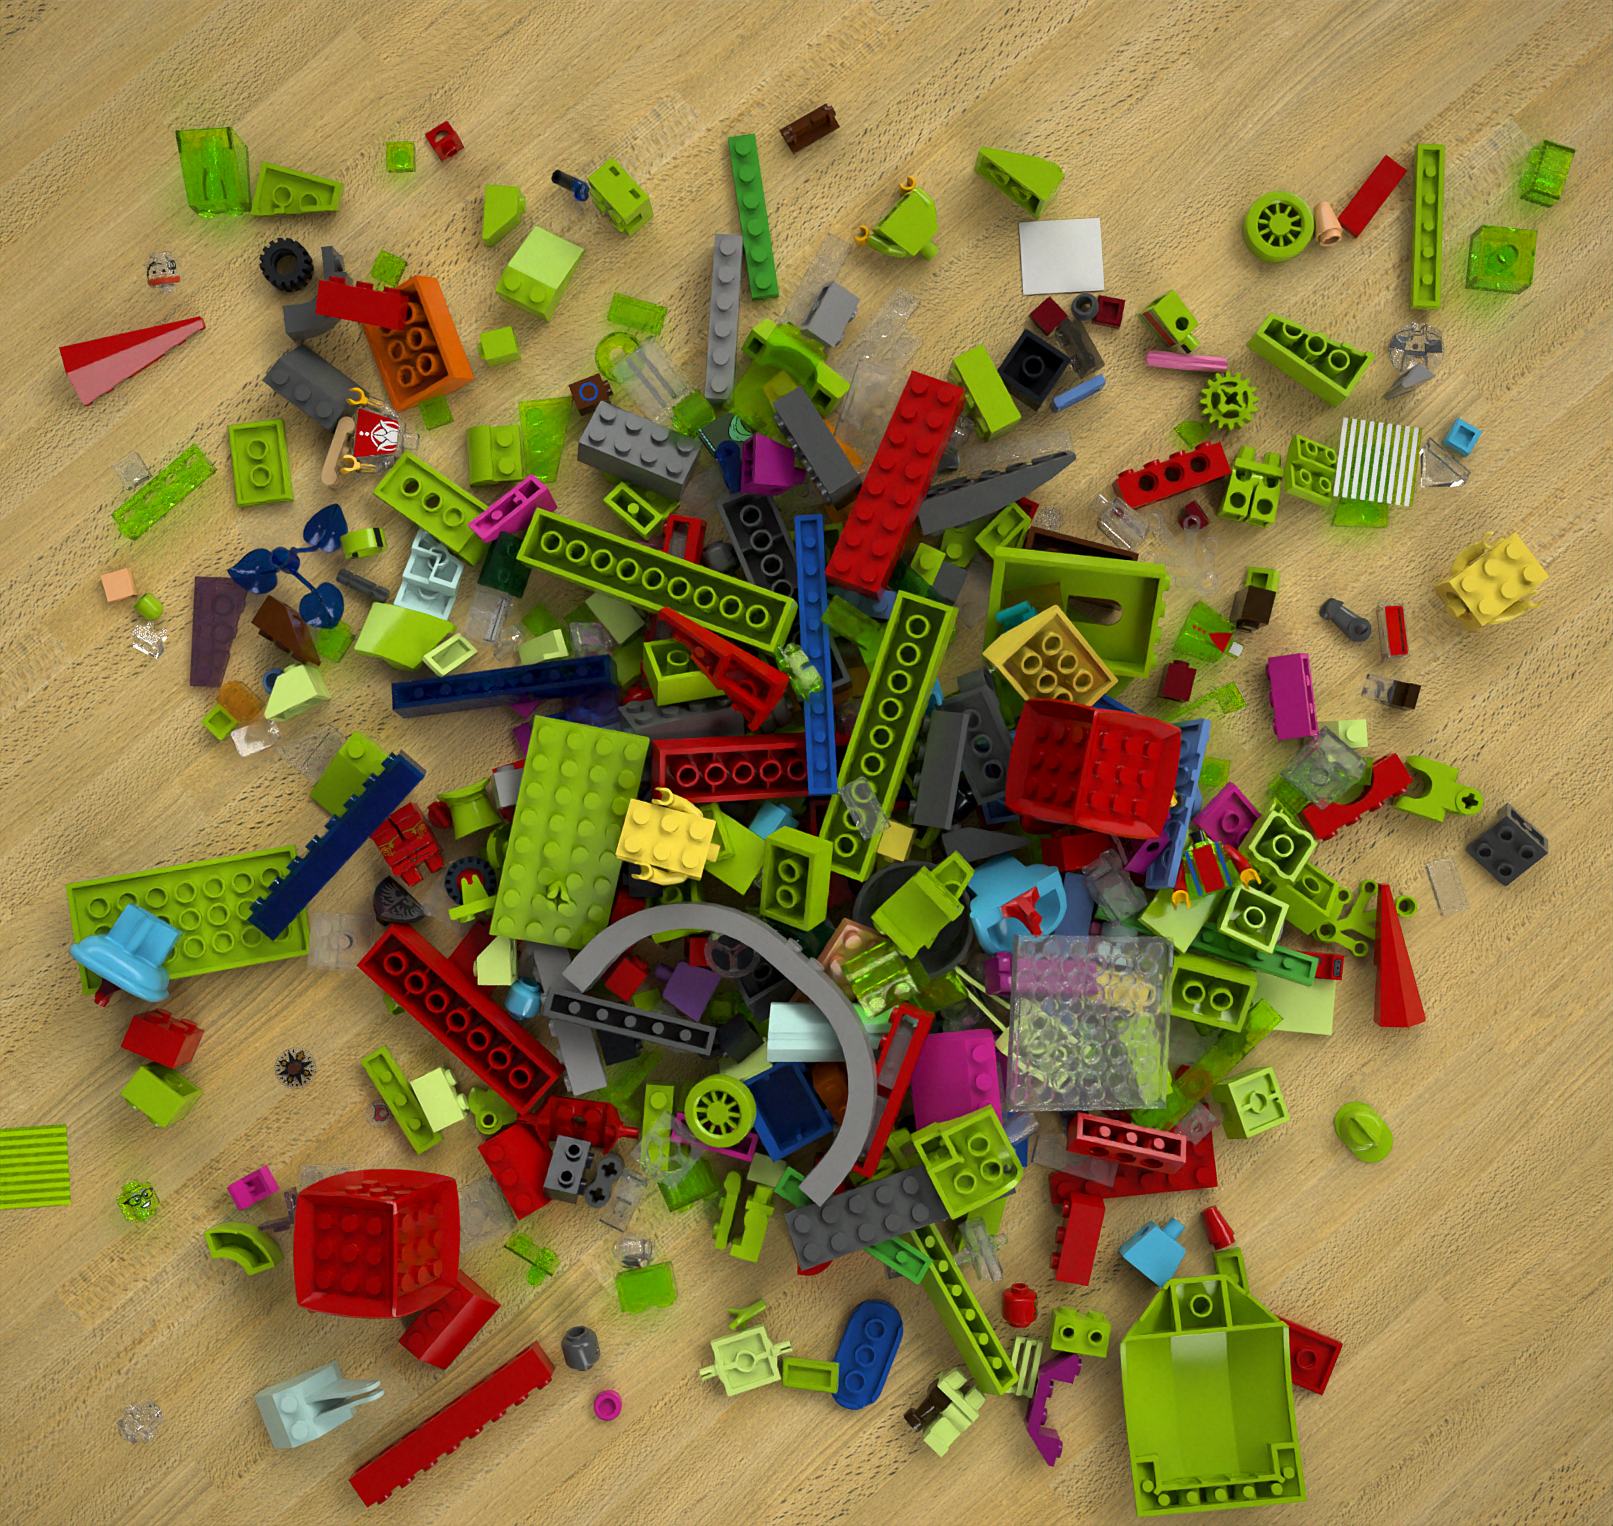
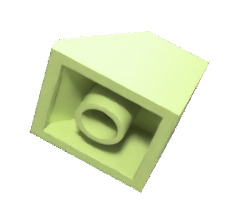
M300 663L286 667L284 669L285 673L277 676L264 715L267 720L285 722L332 699L318 669L304 664L300 665Z

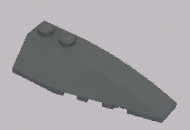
M1068 449L1033 458L1031 465H1027L1026 462H1017L1008 465L1004 472L999 470L992 471L990 469L982 471L977 479H967V476L930 486L915 519L918 529L923 535L934 537L944 533L943 529L954 526L955 529L970 525V521L997 511L1028 495L1075 461L1076 454Z

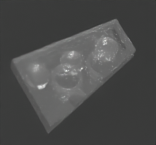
M1067 1134L1037 1135L1031 1163L1113 1187L1119 1162L1066 1151Z

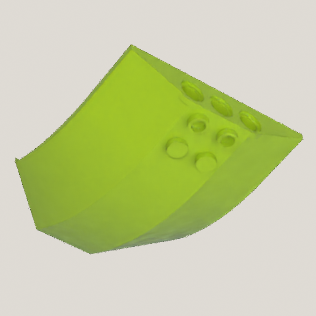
M1225 1273L1168 1279L1120 1342L1124 1413L1137 1518L1307 1502L1292 1390L1289 1326Z

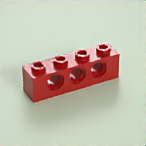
M1206 441L1195 446V451L1186 454L1185 450H1181L1171 454L1168 461L1160 463L1159 459L1144 464L1143 470L1134 472L1133 469H1128L1117 474L1118 479L1112 483L1117 499L1129 512L1226 478L1232 472L1221 442L1211 444L1210 441ZM1191 461H1198L1201 464L1202 471L1200 473L1194 472L1191 469ZM1165 470H1172L1176 474L1175 482H1170L1165 478ZM1140 479L1149 481L1151 485L1150 491H1143L1139 487L1138 482Z
M1078 1112L1068 1124L1066 1151L1174 1175L1186 1163L1187 1136Z

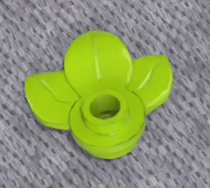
M474 1086L471 1089L468 1099L469 1109L476 1116L475 1124L481 1133L493 1135L503 1125L516 1122L517 1111L491 1087L487 1092L478 1086ZM491 1115L494 1117L493 1124L485 1125V1117Z

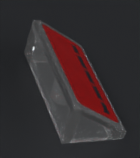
M1404 603L1377 605L1376 614L1382 660L1410 657Z

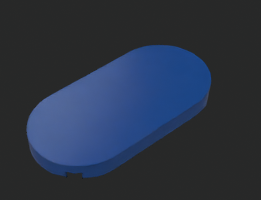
M869 1299L854 1308L832 1362L839 1363V1381L837 1393L831 1394L839 1405L847 1409H862L869 1404L871 1405L879 1398L902 1340L903 1322L901 1315L892 1304L885 1300Z

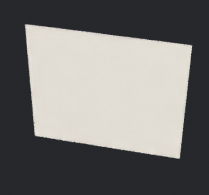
M1100 218L1019 222L1023 295L1104 290Z

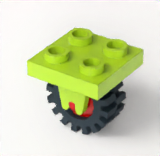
M468 856L458 859L449 867L445 875V889L449 897L455 903L460 904L448 909L451 921L458 919L459 924L476 919L475 913L484 910L486 915L493 914L497 893L493 894L496 887V876L491 865L479 857Z

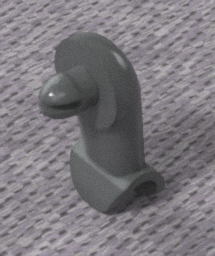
M1330 598L1323 603L1319 615L1328 621L1331 620L1349 639L1355 642H1362L1369 638L1372 628L1367 619L1361 618L1342 606L1344 602L1334 598Z

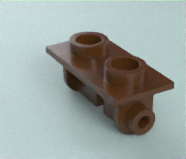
M826 103L779 131L791 152L795 154L840 128V125L834 117L836 116L834 108L832 106L828 107Z

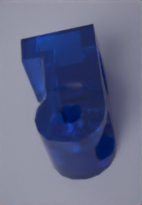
M726 440L717 446L714 456L729 494L732 495L741 489V452L737 443Z

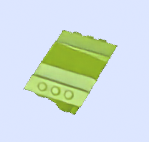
M1276 797L1265 806L1264 813L1255 821L1238 848V851L1247 858L1261 880V884H1258L1257 880L1252 879L1248 882V886L1271 897L1281 888L1295 881L1318 844L1313 840L1312 835L1300 825ZM1232 861L1228 863V871L1242 883L1239 873Z

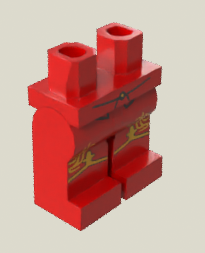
M408 803L390 814V817H385L365 830L381 851L395 877H401L409 887H413L424 880L417 869L423 863L426 864L431 874L446 867L441 852L444 850L417 803Z

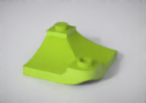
M991 1104L949 1121L934 1122L911 1134L912 1141L952 1220L1007 1193L1019 1183L1023 1176L1022 1164ZM1006 1164L1012 1165L1008 1171L1003 1170Z

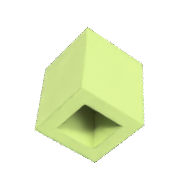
M756 1147L747 1173V1179L775 1187L785 1169L789 1166L786 1165L787 1156L773 1163L767 1150Z

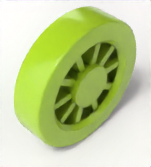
M1287 191L1269 192L1259 197L1247 211L1242 225L1243 238L1248 249L1259 259L1271 263L1286 262L1298 256L1310 242L1314 231V218L1307 203L1299 196ZM1279 203L1287 205L1284 213H1280ZM1270 205H1272L1273 215H1272V213L1267 209V207L1270 206ZM1292 208L1298 215L1289 218L1287 215ZM1301 221V228L1291 226L1292 224ZM1258 227L1264 228L1265 230L1259 232ZM1267 235L1269 239L1266 242L1262 237ZM1292 235H1297L1298 238L1295 240ZM1273 240L1276 241V246L1271 245ZM1283 240L1288 244L1287 246H1284Z
M714 1074L705 1077L690 1090L685 1100L684 1115L689 1129L697 1139L712 1147L725 1148L739 1143L751 1131L756 1120V1103L752 1093L744 1083L729 1075ZM701 1099L706 1104H700L698 1102ZM697 1112L707 1113V1116L700 1119ZM708 1120L712 1122L710 1130L703 1124ZM718 1125H720L722 1135L716 1134Z

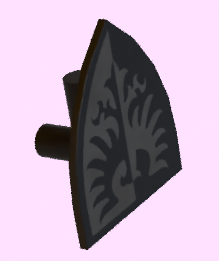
M390 875L383 879L375 888L373 907L376 920L382 926H387L390 922L399 924L415 923L430 913Z

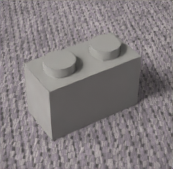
M835 281L824 283L798 331L824 349L839 345L845 335L843 331L845 326L854 319L858 312L856 306L860 299Z

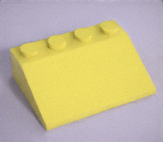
M1056 604L1002 634L982 653L1024 704L1031 698H1049L1092 706L1118 682L1117 678Z

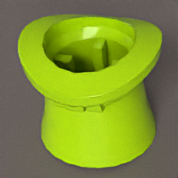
M489 777L479 780L470 786L436 795L439 801L446 802L447 807L450 808L455 840L504 823L487 796L486 786L490 783Z

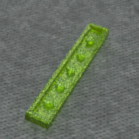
M1261 998L1247 1012L1240 1033L1228 1030L1171 1085L1173 1093L1158 1098L1142 1115L1156 1130L1168 1132L1257 1046L1283 1018L1264 998Z

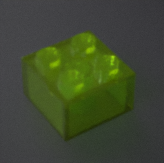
M1481 225L1470 235L1465 289L1519 295L1532 286L1538 230Z

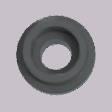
M1080 294L1073 300L1071 311L1076 319L1089 321L1097 315L1099 303L1092 294ZM1083 305H1090V309L1087 312L1081 311Z

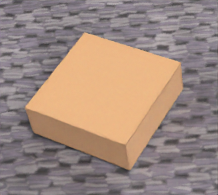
M125 568L100 576L109 603L138 596L130 569Z

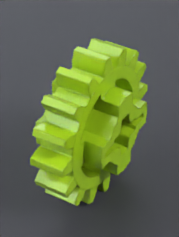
M1230 370L1226 371L1223 378L1217 373L1213 376V381L1208 379L1204 384L1207 389H1202L1199 392V395L1204 397V399L1197 403V406L1204 407L1200 416L1207 415L1209 417L1207 425L1215 422L1217 431L1225 426L1226 431L1231 432L1234 425L1240 430L1244 427L1243 422L1248 424L1253 419L1250 414H1255L1258 411V408L1253 406V404L1257 403L1260 398L1252 395L1257 387L1249 388L1248 383L1251 379L1248 377L1242 381L1240 379V372L1231 377ZM1224 385H1232V386H1235V387H1228V388H1227V387L1224 386ZM1242 393L1245 398V404L1243 403ZM1228 397L1232 400L1229 406L1225 404ZM1211 399L1214 401V409L1211 404ZM1230 415L1232 419L1224 418L1221 416Z

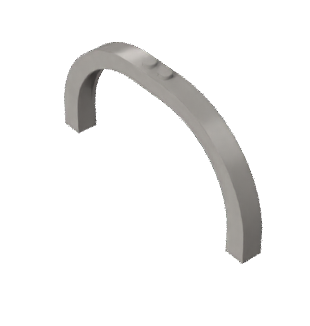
M700 901L666 903L641 910L622 918L594 937L562 973L582 993L590 990L610 965L624 951L641 939L666 930L702 929L725 934L754 949L820 1008L837 1034L843 1049L848 1073L847 1108L838 1136L828 1152L798 1187L821 1207L841 1184L860 1155L871 1130L877 1099V1072L869 1036L853 1004L835 982L823 972L824 966L813 957L808 959L801 952L803 948L792 938L787 940L772 927L754 916L735 908Z

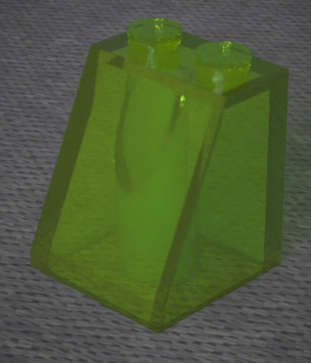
M233 128L175 130L189 207L203 218H213L216 214L224 213L230 216L243 215V212H251L248 147Z

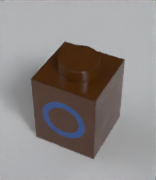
M599 373L569 384L581 417L595 412L600 401L611 404L609 397L614 395L608 379L603 381Z

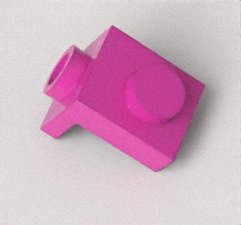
M267 1165L227 1187L239 1211L280 1190Z

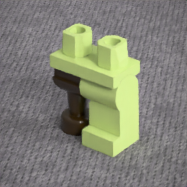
M957 1366L946 1375L941 1371L936 1380L928 1386L927 1397L917 1409L910 1408L903 1415L914 1430L919 1432L922 1429L923 1440L941 1458L949 1450L951 1443L970 1426L972 1421L974 1422L979 1417L978 1409L986 1400L985 1394L976 1385L966 1394L959 1389L967 1381V1377ZM936 1409L939 1413L926 1425L924 1418Z

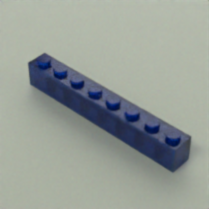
M610 654L391 683L392 710L404 719L619 690L617 663Z
M402 749L396 755L391 752L382 761L381 765L384 768L377 775L372 772L362 783L365 789L358 796L353 793L343 804L346 808L340 816L334 814L324 825L327 830L322 836L314 835L305 846L308 851L302 857L296 855L286 866L289 872L283 878L278 875L267 887L270 890L264 899L259 896L248 909L252 912L247 920L274 941L425 777L427 771Z

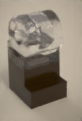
M1367 674L1361 696L1376 703L1409 711L1415 709L1421 685L1405 683L1380 675Z

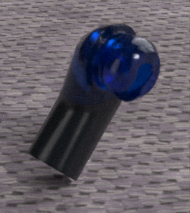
M560 170L553 172L551 177L553 183L574 192V197L577 201L588 200V190L590 188L586 182Z

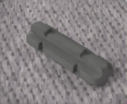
M344 568L338 572L336 577L337 582L345 586L349 585V588L370 598L373 596L372 599L381 603H385L389 597L390 591L382 586L377 587V584L356 574L353 575L352 572Z

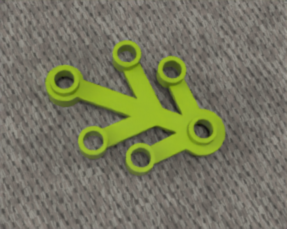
M1370 879L1362 880L1359 884L1360 893L1348 916L1337 920L1344 904L1349 903L1352 898L1349 889L1339 887L1329 918L1311 932L1314 940L1322 944H1330L1334 941L1349 949L1350 953L1354 956H1365L1368 952V945L1364 941L1353 940L1340 931L1351 928L1375 941V928L1367 923L1376 921L1377 908L1366 912L1364 910L1370 898L1378 891L1377 883ZM1366 883H1371L1372 890L1369 893L1364 888ZM1342 890L1346 893V898L1343 901L1338 898V894ZM1400 895L1394 899L1398 916L1409 918L1417 912L1418 905L1413 897ZM1402 901H1405L1407 905L1404 911L1399 909V904ZM1323 925L1328 927V932L1325 935L1320 933V928ZM1360 943L1363 949L1357 954L1355 946Z

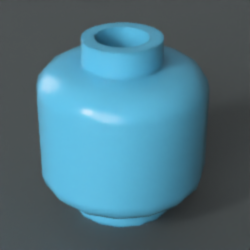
M521 977L509 987L504 1006L514 1019L523 1021L526 1018H533L539 1013L542 1004L540 994L544 993V990L540 987L541 984L537 983L533 978Z

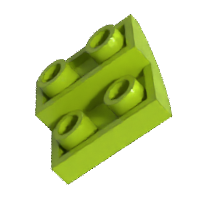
M1295 434L1292 436L1286 457L1284 490L1289 494L1325 507L1332 503L1330 478L1335 476L1337 471L1336 450Z

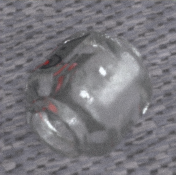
M625 1231L619 1236L618 1241L614 1242L613 1256L618 1259L619 1264L623 1268H646L650 1261L655 1259L656 1242L645 1231Z

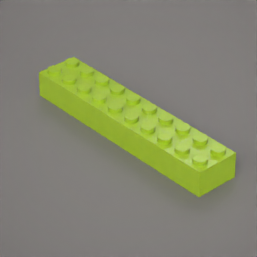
M538 507L516 557L519 562L528 568L657 615L660 609L667 606L725 640L777 659L780 657L799 608L796 601L790 597Z
M898 591L837 778L838 795H832L819 834V838L833 842L831 871L861 882L869 880L879 854L877 849L887 820L891 817L959 611L958 608L906 591Z

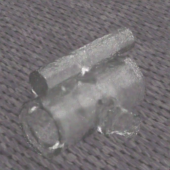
M983 1217L972 1218L961 1223L958 1228L965 1247L962 1248L961 1252L953 1255L956 1265L958 1266L965 1262L968 1264L972 1263L977 1279L981 1282L991 1279L992 1282H997L1003 1279V1270L996 1251H999L1000 1246L1008 1243L1005 1233L997 1236L989 1235Z

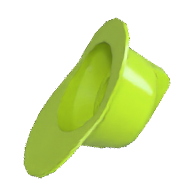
M1357 1101L1349 1102L1338 1110L1334 1120L1335 1131L1356 1157L1361 1161L1374 1163L1388 1156L1393 1146V1135L1387 1124L1374 1109L1365 1103Z

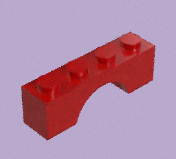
M1396 753L1386 754L1364 768L1365 785L1361 794L1354 801L1340 805L1329 800L1327 797H1317L1295 811L1307 832L1312 835L1313 840L1322 839L1327 841L1338 834L1337 829L1341 826L1346 825V827L1357 823L1361 820L1360 815L1365 811L1373 812L1385 804L1383 802L1384 799L1391 795L1395 798L1408 790L1406 786L1412 783L1413 779Z

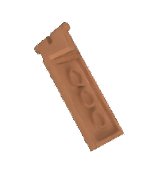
M844 918L817 958V961L824 966L823 972L835 982L852 1003L856 997L857 989L863 987L893 940L887 934L883 935L875 929ZM799 988L789 1001L814 1003Z

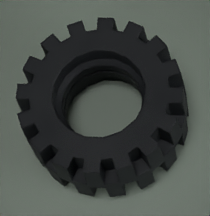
M277 238L278 242L276 243L272 240L269 242V248L266 246L263 248L265 254H260L259 259L262 263L259 265L263 271L262 274L273 286L281 291L283 289L286 292H292V289L295 291L301 290L300 286L303 285L305 287L308 284L306 280H311L313 276L311 271H314L311 256L299 242H294L291 238H286V240ZM287 255L296 257L297 266L293 272L287 275H281L277 272V263L282 257Z

